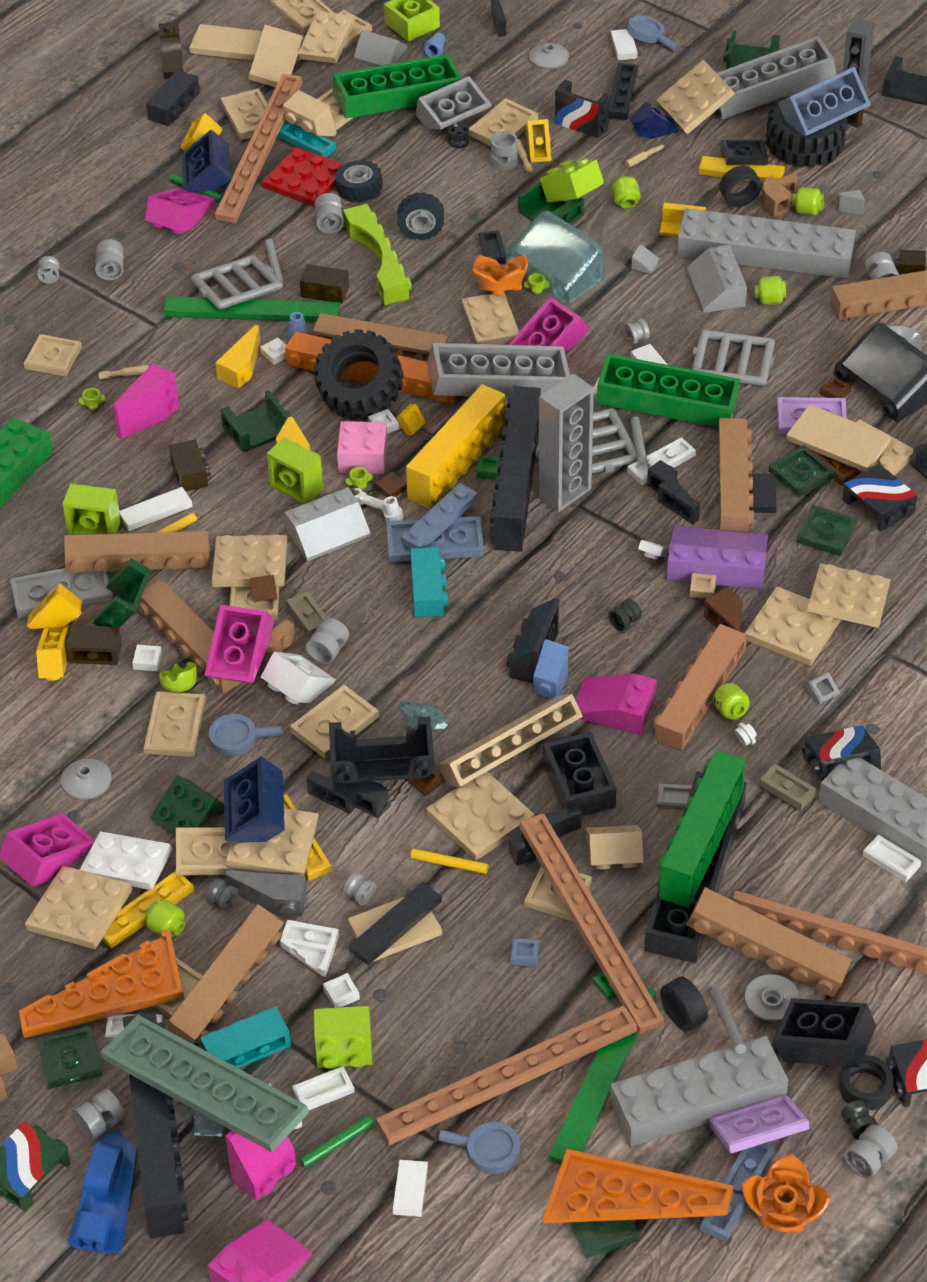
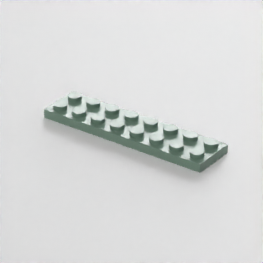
M137 1015L101 1051L103 1060L271 1153L309 1113L307 1105L140 1015Z

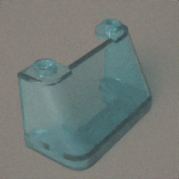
M549 211L539 214L506 253V263L512 258L526 255L528 266L550 279L554 296L566 304H569L604 280V250L602 246Z

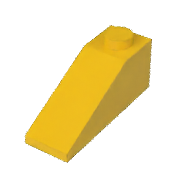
M258 325L252 327L215 362L218 380L238 389L250 380L261 343Z
M69 625L61 628L43 629L36 650L39 678L55 681L60 679V677H64L67 663L66 647L69 637Z

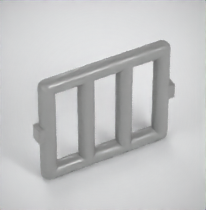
M255 255L241 258L191 276V281L199 288L200 295L203 298L207 297L218 309L280 290L283 287L282 282L273 274V269L270 266H265ZM252 264L270 284L260 287L242 267ZM233 271L251 290L240 293L223 274ZM214 277L231 297L221 300L203 280Z
M702 330L698 345L693 350L694 362L692 370L739 378L740 383L764 386L767 383L769 369L773 367L774 357H772L775 341L772 338ZM708 339L721 341L715 370L701 369ZM730 342L743 344L737 373L723 372ZM752 345L765 346L759 376L745 375Z
M613 408L593 412V422L610 418L613 424L593 429V439L618 433L621 440L593 446L592 456L623 448L627 450L629 455L592 464V473L605 471V473L612 472L616 467L638 461L636 448L616 410Z

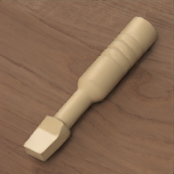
M517 139V154L520 160L523 161V167L526 172L532 173L533 169L531 163L527 160L526 151L521 140Z
M660 144L652 147V149L646 152L643 151L624 162L626 168H630L647 159L649 155L664 148V145Z
M148 365L123 368L119 371L98 372L99 379L142 375L149 367Z

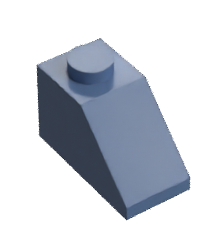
M545 639L534 673V693L552 699L559 696L568 680V646Z

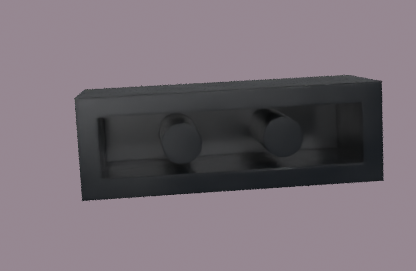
M177 70L146 103L148 120L170 126L194 98L199 95L200 85L198 76Z

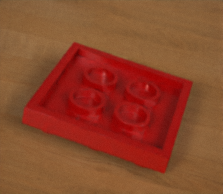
M295 147L262 181V187L315 207L316 199L322 194L330 193L336 186V171L345 164Z

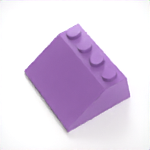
M674 526L668 557L667 580L691 583L692 573L716 575L715 585L763 589L768 535Z

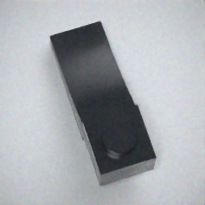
M659 460L648 468L647 486L658 493L659 503L692 525L699 521L700 503L693 499L677 480L678 471L662 460Z
M314 771L306 777L308 794L348 814H351L355 808H358L378 818L388 806V788L379 782L340 783L333 778Z
M578 805L545 815L558 838L581 829L582 812ZM522 831L509 834V852L516 866L532 863L537 860Z

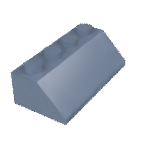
M855 67L777 102L785 121L804 137L871 105Z

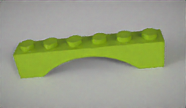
M368 204L344 209V227L350 239L368 247L381 262V269L377 274V289L384 305L408 300L409 290L412 289L409 277H405L403 265L398 263L395 250H391L388 237H384L382 225H378L375 212H371Z

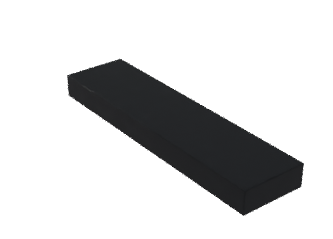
M618 63L609 102L608 118L628 119L638 74V65Z
M422 882L349 945V951L369 966L442 902V896Z

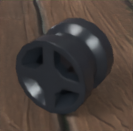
M454 123L450 125V146L460 149L469 144V127L466 124Z

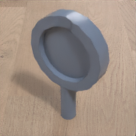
M637 15L629 19L627 31L635 39L647 43L659 42L673 52L678 49L676 43L663 36L665 28L658 20L644 15Z
M241 714L221 716L212 723L209 729L211 747L217 753L224 756H238L248 752L255 745L256 738L282 736V726L255 728L254 723L248 717Z
M489 1122L482 1124L474 1129L470 1136L441 1130L439 1134V1141L467 1147L470 1162L476 1169L485 1173L499 1174L506 1172L515 1166L520 1158L518 1134L510 1126L503 1123Z

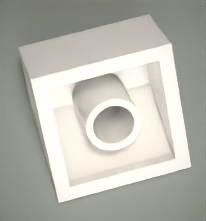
M275 651L261 675V678L268 682L267 686L269 688L284 693L286 700L297 705L299 702H312L334 684L336 680L301 655Z

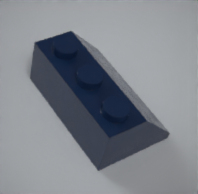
M212 129L182 154L185 191H218L221 187L227 186L232 179L229 144Z
M262 756L224 780L225 840L227 842H267L285 830L283 771Z

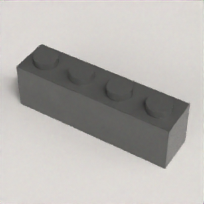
M854 18L847 30L843 71L855 67L866 92L874 22Z

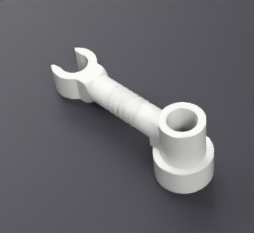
M354 488L355 497L360 505L366 504L381 509L384 512L386 522L403 521L402 508L399 507L396 497L390 496L380 500L366 495L360 488Z

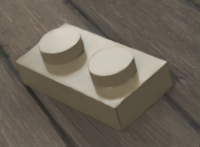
M308 591L286 600L287 608L308 637L316 633L315 631L318 626L327 618Z
M774 764L760 778L759 782L761 787L799 810H802L816 796L817 789L777 764Z

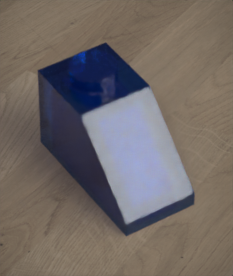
M647 101L630 118L634 125L633 130L639 136L644 135L649 139L677 133L680 130L672 117Z

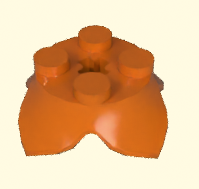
M478 255L473 263V270L470 273L477 280L479 290L492 291V295H503L507 290L522 289V280L528 268V260L526 255H521L508 260L505 265H499L492 258Z
M792 1153L776 1160L765 1177L754 1175L742 1183V1192L746 1203L757 1214L760 1224L763 1227L779 1232L798 1233L803 1231L806 1224L823 1214L831 1200L826 1189L820 1185H811L809 1173L805 1165ZM782 1200H788L789 1202L784 1203Z

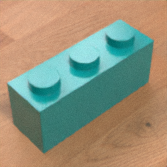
M439 547L410 548L415 617L444 616L443 606H448L447 591H442V588H447L446 574H441V571H445L444 556L440 557Z
M277 1007L262 1010L252 1017L235 1021L230 1026L218 1031H211L206 1036L200 1038L203 1050L236 1068H241L291 1047L289 1029Z

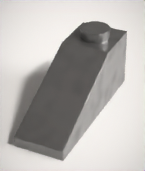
M226 871L227 885L237 887L238 896L256 905L259 904L275 915L302 917L306 897L304 875Z

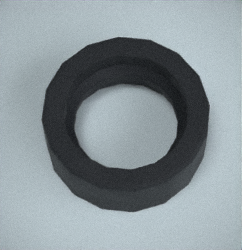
M744 165L729 170L719 183V190L722 196L733 207H742L750 204L759 196L762 189L761 180L754 169ZM747 179L750 180L745 189L740 192L730 193L737 183Z
M683 976L677 977L662 986L660 997L663 1007L679 1029L685 1032L691 1031L706 1022L708 1018L706 1003L699 990L689 979Z
M864 1055L859 1068L843 1067L839 1083L841 1097L847 1104L856 1100H864L870 1110L879 1109L891 1097L894 1078L891 1068L883 1060L869 1055ZM858 1073H870L878 1077L882 1081L883 1086L882 1089L874 1093L860 1092L850 1084V1077Z

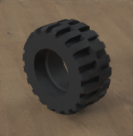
M776 102L768 114L766 143L772 154L776 155L781 161L785 160L787 164H796L798 167H803V165L814 167L817 164L821 166L826 164L827 161L831 162L842 152L845 144L847 118L845 117L804 137L785 121L781 109Z
M355 329V333H350L349 331L342 332L343 336L339 338L336 335L331 338L332 342L329 345L326 343L321 348L323 353L317 355V364L314 365L313 372L315 374V384L320 395L331 411H335L341 417L347 415L348 419L356 420L357 417L365 420L368 419L369 415L379 413L382 409L387 410L391 407L390 402L392 400L396 401L399 397L398 391L402 390V378L404 376L397 353L382 335L376 336L375 332L370 330L363 333L362 329ZM368 361L378 366V372L374 379L363 387L346 388L339 384L343 371L353 363Z

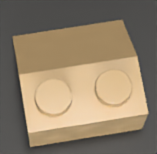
M300 90L283 105L285 118L289 123L296 124L305 131L312 132L317 136H335L337 134L330 105Z
M638 825L586 828L589 862L591 865H596V869H610L611 864H622L623 868L637 867V863H644L642 830Z

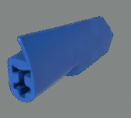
M120 1131L103 1136L101 1142H96L84 1178V1192L67 1240L74 1248L100 1253L122 1252L137 1149Z

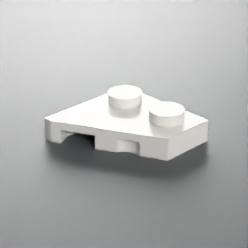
M287 920L280 940L281 948L321 976L326 977L339 938V929Z

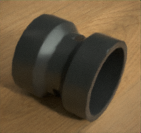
M630 598L621 602L619 608L615 607L608 613L612 626L621 632L625 631L631 622L634 623L642 617L641 608Z
M864 1100L853 1101L847 1104L841 1111L844 1122L850 1125L849 1131L856 1140H859L860 1135L870 1125H878L875 1118L869 1115L870 1109Z

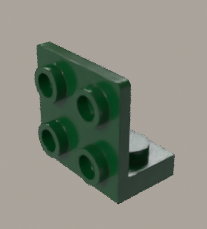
M177 774L152 813L151 819L176 836V828H200L208 814H212L213 811L223 815L224 803L192 781Z

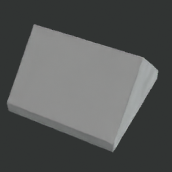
M362 30L354 54V61L371 66L393 64L407 50V45L396 39Z

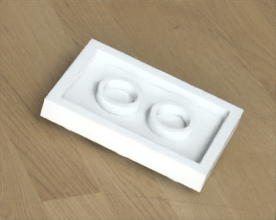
M100 831L80 870L131 883L132 887L152 890L172 852V848L168 843Z

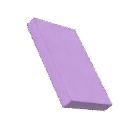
M777 397L778 434H787L809 404L847 419L846 398Z
M787 1094L709 1118L711 1129L730 1153L810 1129L808 1119Z

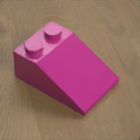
M180 187L153 194L148 197L145 221L152 222V225L155 227H167L173 233L182 234L183 231L190 230L215 204L216 199L196 192H187L184 188Z
M550 296L508 345L564 347V352L578 344L589 331V328L579 315Z
M152 364L113 404L118 438L123 439L162 422L178 409L179 400L174 372Z
M220 604L205 671L206 677L254 683L269 645L274 619L268 611Z
M636 674L585 678L575 699L583 716L579 719L641 735L656 700L657 680Z
M61 813L7 832L0 852V858L24 878L26 882L35 887L53 880L62 866L69 867L91 850L95 840L65 814Z
M232 1130L225 1136L232 1182L255 1201L262 1195L270 1193L275 1183L283 1176L289 1175L295 1167V1151L288 1136L272 1153Z
M266 1220L228 1244L209 1263L210 1282H286L310 1257L312 1251L274 1223Z

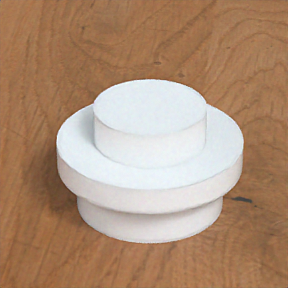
M739 723L738 728L734 730L738 740L745 747L749 744H755L757 734L750 724Z

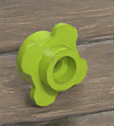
M534 273L528 277V281L524 282V287L530 289L534 294H540L543 289L550 287V282L546 281L544 275Z
M88 388L83 391L82 397L78 401L80 405H86L89 409L94 410L106 398L105 395H100L98 389Z
M355 467L350 471V477L346 478L345 481L348 486L353 485L355 488L363 490L367 487L368 481H371L373 477L365 468Z

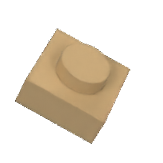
M692 573L690 597L708 599L715 593L716 575Z

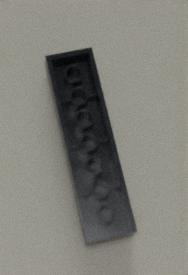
M514 386L513 394L508 395L507 409H510V411L505 413V425L508 426L503 427L502 441H505V443L500 445V457H503V459H498L497 473H500V476L495 478V490H498V492H493L492 507H495V509L490 511V524H494L490 528V540H494V550L523 551L536 448L539 438V396H541V388Z
M696 772L689 797H694L696 782L699 777L703 778V772ZM744 782L743 793L690 908L660 899L659 887L645 931L644 951L692 963L697 962L705 934L697 932L686 924L705 887L718 893L744 808L747 782Z
M156 1012L139 1014L141 1017L164 1028L163 1022L157 1023ZM137 1015L122 1017L124 1028ZM129 1074L144 1206L150 1239L185 1233L184 1222L189 1221L185 1198L186 1193L182 1175L183 1170L173 1098Z

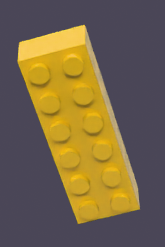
M482 384L406 466L408 500L428 509L433 508L449 489L454 488L458 479L468 472L469 467L479 460V456L481 457L486 448L491 447L495 438L503 433V427L507 426L505 425L507 405L505 404L504 393Z

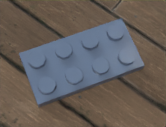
M480 516L459 517L426 548L439 547L440 557L444 556L445 559L484 557ZM418 520L386 522L389 562L411 561L410 548L401 543V536Z

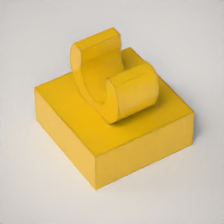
M409 404L396 419L399 422V429H403L407 436L414 435L426 423L417 404Z

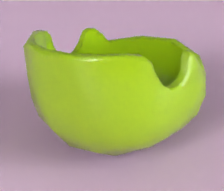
M188 662L186 668L182 669L178 664H175L171 671L165 670L160 672L159 682L161 686L167 691L176 693L192 689L197 679V665L193 662Z

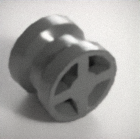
M218 878L208 888L206 901L211 904L216 903L220 909L228 911L238 897V888L233 885L228 886L224 880Z

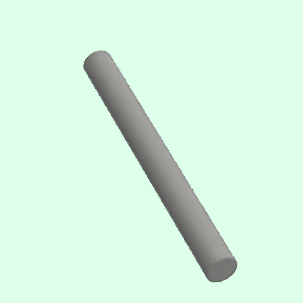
M714 986L710 989V995L736 1053L742 1054L746 1051V1046L720 988Z

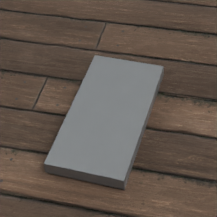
M65 568L10 579L18 618L28 617L59 583L82 600L81 606L113 600L112 591L106 588L109 581L107 571L66 573Z

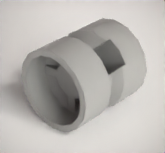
M500 131L492 135L491 165L494 169L509 171L517 166L518 140L515 134Z
M332 193L320 195L315 201L317 227L320 231L328 234L338 232L344 225L342 200L339 196Z
M109 239L101 241L97 245L95 271L100 278L115 280L122 275L124 248L121 243Z
M886 252L872 254L865 262V269L870 280L899 275L891 256Z
M326 618L321 622L315 631L316 633L312 635L306 644L308 655L321 664H331L349 638L348 629L344 624L333 618Z
M107 1088L94 1095L91 1103L85 1101L72 1111L77 1125L84 1135L92 1141L106 1132V1126L113 1127L126 1117L120 1102Z
M873 1124L860 1135L859 1140H855L844 1152V1159L857 1175L870 1179L882 1168V1163H887L897 1152L898 1146L888 1131Z

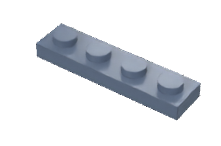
M459 483L401 536V543L409 548H426L478 500V493Z
M763 1143L741 1150L724 1181V1184L734 1186V1193L727 1215L705 1216L701 1223L700 1231L727 1242L747 1205L742 1192V1183L751 1176H763L774 1155L775 1147Z

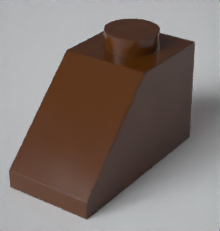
M727 587L705 600L704 617L716 628H718L719 624L740 631L743 601L739 595L734 594Z

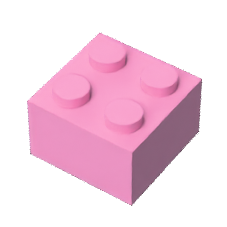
M341 421L337 451L339 473H350L355 467H363L371 474H385L388 443L387 422Z

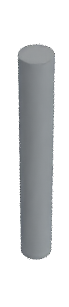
M266 239L265 246L273 274L284 284L273 240Z
M632 417L630 422L637 459L640 464H644L647 462L640 420L638 417Z

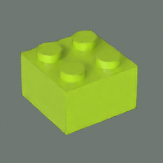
M391 0L384 3L385 24L408 42L440 27V10L431 0Z
M587 158L579 159L574 163L572 160L562 162L560 168L550 169L547 171V175L540 178L547 202L578 199L604 184L597 159L588 160Z
M285 437L267 452L269 482L272 488L302 504L309 503L323 490L321 456Z
M70 484L63 501L68 535L117 534L121 519L116 489Z
M369 1006L314 1009V1034L318 1068L333 1069L342 1066L362 1067L373 1065Z

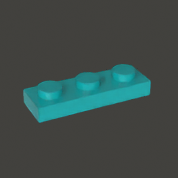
M288 121L282 125L277 137L303 150L325 158L337 150L335 142L323 136H317L312 132H307L302 127L291 124Z

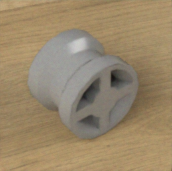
M52 256L42 257L38 262V279L47 284L56 282L59 278V261Z
M640 318L633 324L627 323L624 325V334L629 344L634 345L638 340L644 341L649 339L650 332L644 319Z
M356 872L347 880L343 892L348 897H354L359 905H365L374 896L377 887L373 881H366L364 875Z

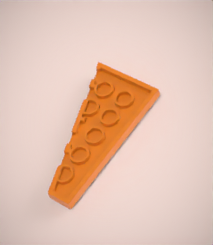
M170 929L162 932V937L151 943L146 941L140 944V949L131 954H122L87 973V978L77 983L70 982L64 986L65 989L53 996L47 995L19 1010L24 1038L185 998Z
M567 1149L543 1214V1223L726 1216L734 1193V1186Z

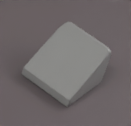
M860 190L839 193V212L863 215L864 197Z
M639 245L632 256V269L652 274L659 262V258L644 246Z
M829 672L803 685L804 689L818 704L840 694Z

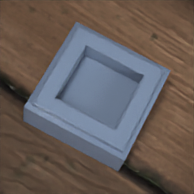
M513 938L510 965L537 967L540 940Z

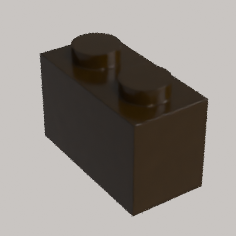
M306 264L300 278L301 297L343 304L349 289V270Z
M196 439L169 445L170 459L179 488L183 487L186 492L208 487L207 477H211L208 463L204 464L203 462L205 461L204 450L198 447Z
M71 625L66 647L69 663L118 665L122 645L119 627Z

